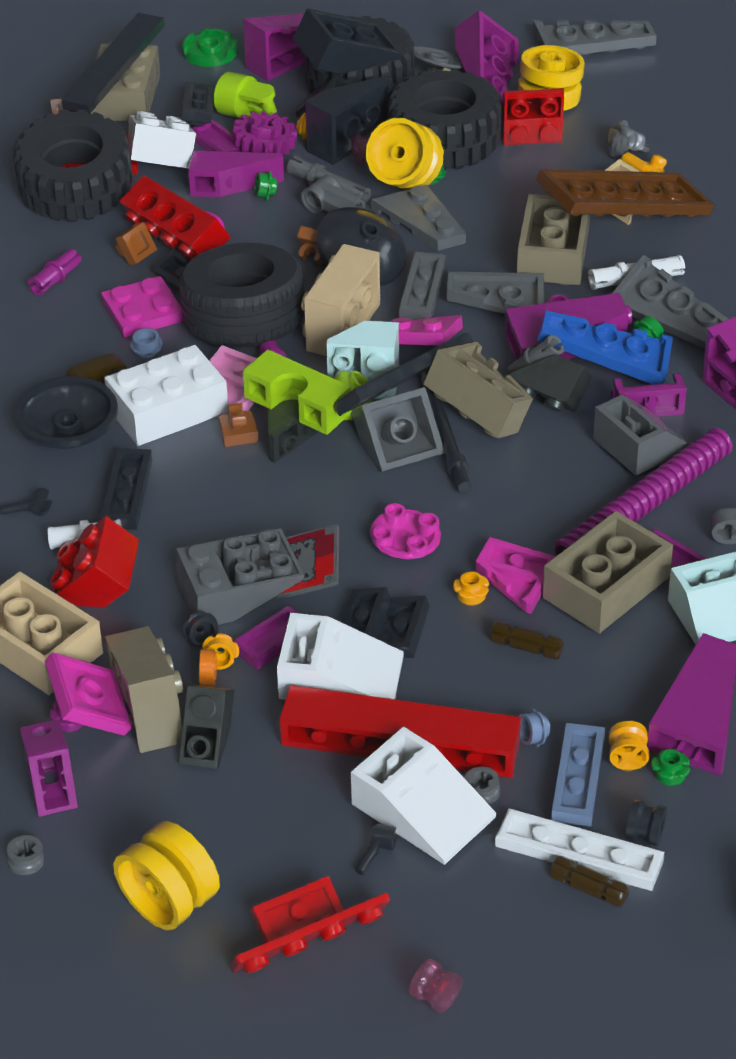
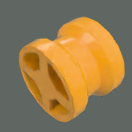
M623 721L611 727L609 730V743L611 745L609 758L612 765L627 771L640 769L645 766L649 761V749L646 745L648 743V732L645 726L635 721Z

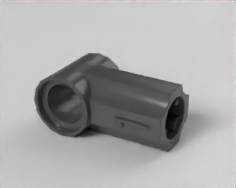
M328 175L322 176L301 193L302 203L311 213L317 214L323 210L331 212L343 207L365 209V200L342 190L338 182Z

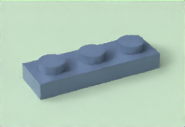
M566 723L551 820L592 827L605 739V727Z

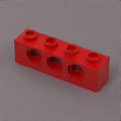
M145 175L119 201L127 211L124 214L125 217L133 225L144 222L153 238L160 236L161 240L171 249L178 247L179 251L190 260L207 250L225 245L231 238L217 218Z

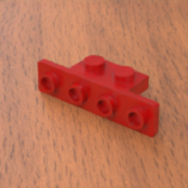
M327 876L252 907L250 912L265 944L235 956L230 963L232 972L235 973L242 969H245L247 974L256 972L270 964L268 959L283 952L285 958L304 951L308 948L307 942L321 936L323 942L329 941L345 933L346 929L344 926L355 921H359L361 926L374 922L384 915L382 910L391 901L388 893H384L344 910L330 878Z

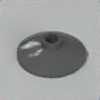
M414 46V57L427 65L426 70L428 72H434L435 69L449 68L450 70L464 68L459 56L431 47Z

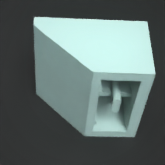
M363 321L327 339V373L331 378H334L339 372L346 370L350 372L358 371L368 381H371L399 366V322ZM397 387L374 399H385L395 396Z
M736 552L671 568L668 601L695 644H697L703 633L728 642L736 640Z

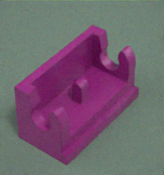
M680 373L672 374L675 383L623 387L620 378H613L615 389H611V399L623 394L645 406L658 417L684 415L687 388Z

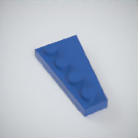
M545 311L540 323L537 337L538 342H543L548 336L555 335L561 340V343L554 348L563 345L565 352L576 355L581 359L589 360L613 371L637 378L644 383L652 385L664 384L667 378L673 336L662 334L661 338L657 339L647 337V331L634 329L632 333L616 330V325L603 322L602 325L594 326L589 325L585 318Z

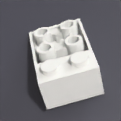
M137 111L136 116L129 115L128 140L131 160L189 169L196 132L186 121L175 116H166L165 120H160L153 113Z
M290 613L277 665L279 699L286 700L290 685L395 699L404 652L328 616Z
M404 726L351 772L352 805L381 824L396 827V834L444 865L496 817V812L434 745Z

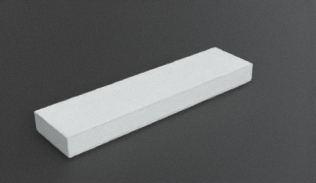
M510 808L495 838V847L551 863L555 861L557 856H564L575 861L574 866L580 863L610 876L609 879L611 880L615 878L628 885L649 891L653 890L664 861L663 851Z

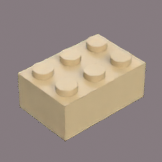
M343 244L337 254L331 256L327 268L323 273L318 274L314 286L302 298L301 309L305 311L302 334L303 337H306V351L327 356V339L371 319L380 305L379 252Z
M19 571L0 585V663L46 694L51 695L54 690L45 660L53 652L88 663L93 662L103 654L100 623L97 619Z

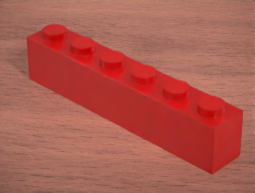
M290 685L280 716L281 745L368 758L404 726L434 745L458 771L468 772L473 768L482 766L495 770L500 777L513 778L520 746L521 717Z

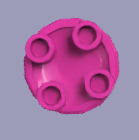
M392 503L387 505L384 513L379 515L371 524L370 537L373 544L381 552L389 556L401 559L422 558L432 553L440 544V520L433 513H421L417 510L405 509L401 504Z

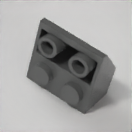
M623 394L595 407L593 439L636 476L672 459L674 455L690 445L652 411Z

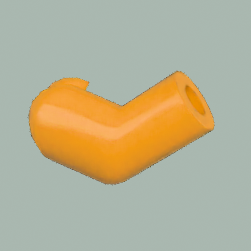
M630 152L625 153L621 158L622 161L640 172H664L663 168L667 163L664 157L656 154L651 157L650 162L643 161Z

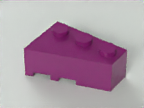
M304 13L243 18L246 69L269 81L305 64V55L300 51L301 48L293 39Z
M736 316L707 328L702 382L734 409H736Z

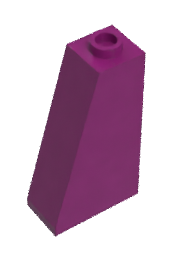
M620 293L505 309V337L515 361L524 355V351L527 348H534L541 343L537 341L545 311L585 318L589 325L594 326L602 325L603 322L616 325V330L627 332L628 325L632 324L631 308L629 305L624 304ZM565 351L559 355L567 360L576 357V355Z
M705 633L702 634L649 723L647 745L649 751L659 753L667 749L678 750L689 758L691 766L721 776L724 769L736 673V644Z

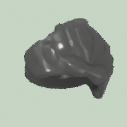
M626 120L617 121L606 136L610 157L621 156L628 149L648 153L651 149V146L646 143L644 135L630 129Z

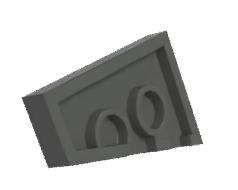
M427 184L371 199V210L378 214L382 212L388 214L392 223L397 226L404 224L412 229L413 236L437 251L466 243V232Z
M448 271L447 301L505 314V309L544 304V273Z

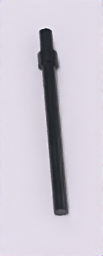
M428 370L420 374L419 377L422 386L426 388L447 456L445 464L449 475L455 480L458 491L466 493L471 489V483L467 475L469 467L465 456L459 452L442 400L436 398L434 392L423 385L429 372Z

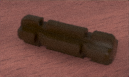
M499 621L494 623L490 634V639L495 643L502 645L509 643L513 648L538 655L542 652L545 657L559 659L564 648V642L561 638L550 635L546 638L543 633L518 626L511 628L510 624Z
M557 856L550 871V876L553 879L564 884L568 880L573 888L598 899L604 896L606 897L605 902L614 906H623L629 895L628 884L615 878L611 882L608 875L580 863L574 866L575 861L564 856Z

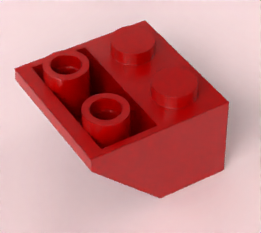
M564 88L504 91L501 98V136L503 145L562 142Z
M107 516L95 525H88L72 543L66 542L58 551L56 571L50 580V585H52L51 591L74 606L105 608L129 590L139 539Z

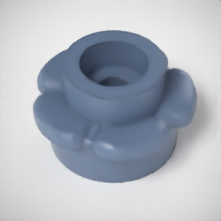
M150 328L136 331L130 343L134 353L143 358L155 356L160 352L163 345L158 332Z
M533 708L528 709L525 714L518 716L521 717L520 742L524 745L534 744L536 747H539L540 744L545 743L546 738L550 734V723L541 712H537Z

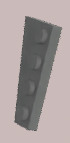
M533 20V31L540 46L555 45L565 47L582 56L605 51L616 52L629 48L642 49L646 46L656 45L657 35L649 21H612L610 25H604L597 22V20H586L585 25H569V20H557V25H543V20Z
M644 254L612 293H620L624 304L630 306L632 317L641 320L644 316H651L661 324L665 332L703 349L706 346L707 328L728 320L727 317L707 302L702 303L694 297V292L686 286L681 287L672 280V275L663 268L659 270L655 267L651 259Z

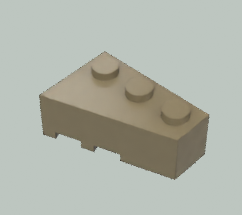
M478 342L437 350L423 385L432 390L436 398L448 402L457 408L460 415L474 420L481 425L488 435L501 438L518 433L533 398L510 375H506L504 378L497 371L499 363L494 358L487 360L480 353L482 346Z
M149 626L105 636L110 668L114 670L123 700L127 702L132 713L129 715L132 727H135L139 752L144 753L181 744L183 725L177 694L183 693V685L179 671L174 670L170 654L165 652L162 639H156Z

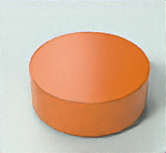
M201 649L199 685L214 687L216 686L217 652L212 649Z

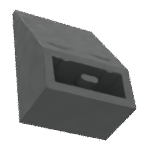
M281 528L176 549V582L190 614L196 611H204L205 614L211 613L216 618L218 625L234 622L304 579V573ZM202 625L197 627V629L203 628Z

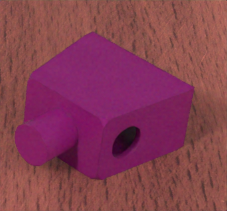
M59 721L36 722L20 729L23 753L38 816L41 817L78 808L69 750ZM53 772L58 775L59 779L53 784H45L44 774Z

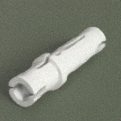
M681 255L651 260L655 267L659 270L663 268L672 276H680L685 273L683 269L685 268V263ZM618 262L615 266L590 269L588 274L593 275L588 276L591 289L595 290L619 285L636 263L625 264V262Z

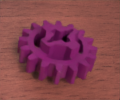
M252 111L250 116L242 114L240 120H235L232 140H235V146H242V152H281L288 155L289 149H295L297 129H294V123H287V117L280 118L277 113L267 115L266 111H262L260 115Z

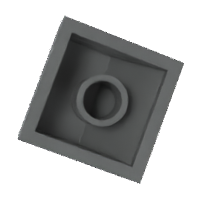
M425 387L364 404L352 410V417L360 443L380 472L445 453Z

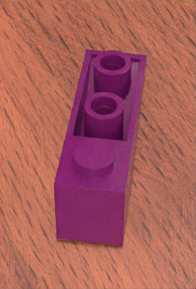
M193 150L189 167L190 196L224 197L254 189L255 177L258 172L265 173L266 171H271L272 177L277 178V183L283 182V153Z

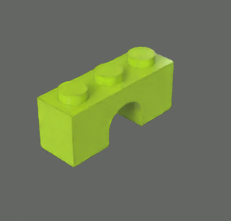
M265 351L243 370L245 398L271 410L282 401L298 400L299 422L326 435L352 413L351 410L339 416L333 407L335 402L351 392V386L273 351Z

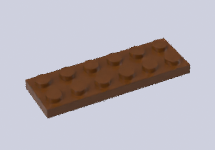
M540 169L536 181L545 189L546 194L555 198L563 206L562 208L566 213L574 216H579L580 214H594L596 216L617 214L625 217L630 214L650 217L651 215H664L666 217L685 215L696 217V215L710 216L715 206L680 173Z

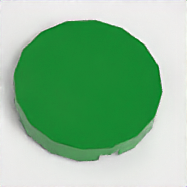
M204 29L201 30V34L194 36V33H191L183 40L182 54L185 60L193 65L201 67L221 66L231 62L237 56L238 41L233 39L232 34L228 31Z

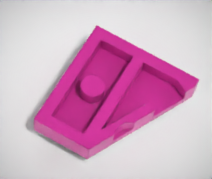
M462 315L414 320L396 318L391 320V322H399V344L440 346L449 341L463 328Z
M489 537L476 560V572L486 577L494 587L523 611L532 614L543 594L544 566L556 556Z

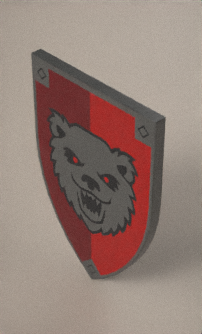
M338 524L286 538L304 573V579L275 596L276 598L301 595L339 585Z

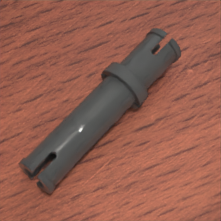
M294 155L293 159L289 160L287 172L308 181V185L313 184L322 176L328 175L338 182L342 190L358 196L368 203L371 196L369 188L328 171L320 163L308 162L297 155Z

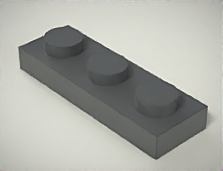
M414 253L399 308V318H409L410 320L433 318L446 267V254Z

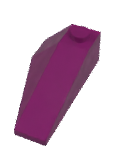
M478 10L455 27V49L465 71L474 73L477 78L483 77L489 84L495 87L502 98L504 91L508 89L506 86L507 81L513 76L512 68L517 65L519 60L518 38Z

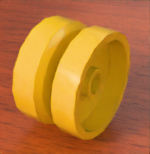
M555 45L531 47L525 50L521 56V77L518 80L517 91L564 88V110H569L577 106L581 98L582 86L580 81L584 75V59L577 52L565 47Z
M391 118L381 123L371 133L366 146V160L374 176L386 184L404 190L415 186L429 185L438 176L443 165L444 150L440 138L432 129L405 118Z
M169 821L157 823L143 835L140 843L131 844L116 857L113 863L115 878L130 904L143 918L154 926L166 931L176 929L190 917L193 908L202 907L216 895L220 888L219 874L213 860L204 847L191 833L178 824Z

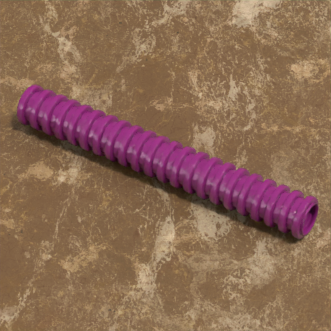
M720 428L710 429L701 438L696 439L694 443L674 455L672 459L667 460L665 464L659 466L658 469L645 476L636 485H633L629 490L623 492L622 495L616 497L614 501H611L607 506L601 508L600 511L594 513L592 517L579 524L577 528L572 529L570 533L557 540L554 544L555 555L558 556L615 511L637 523L639 519L644 518L646 514L667 501L676 492H679L683 487L694 481L696 477L709 470L711 466H714L725 456H728L733 448L728 434Z

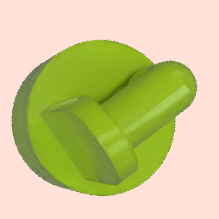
M226 72L215 85L213 101L217 112L221 115L240 119L242 114L250 116L252 111L260 115L262 111H266L267 115L277 112L273 101L275 97L274 87L270 84L257 82L252 76Z

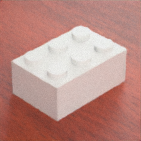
M196 345L104 377L105 385L114 393L117 399L118 416L116 420L137 446L215 418L218 415L228 413L226 380Z

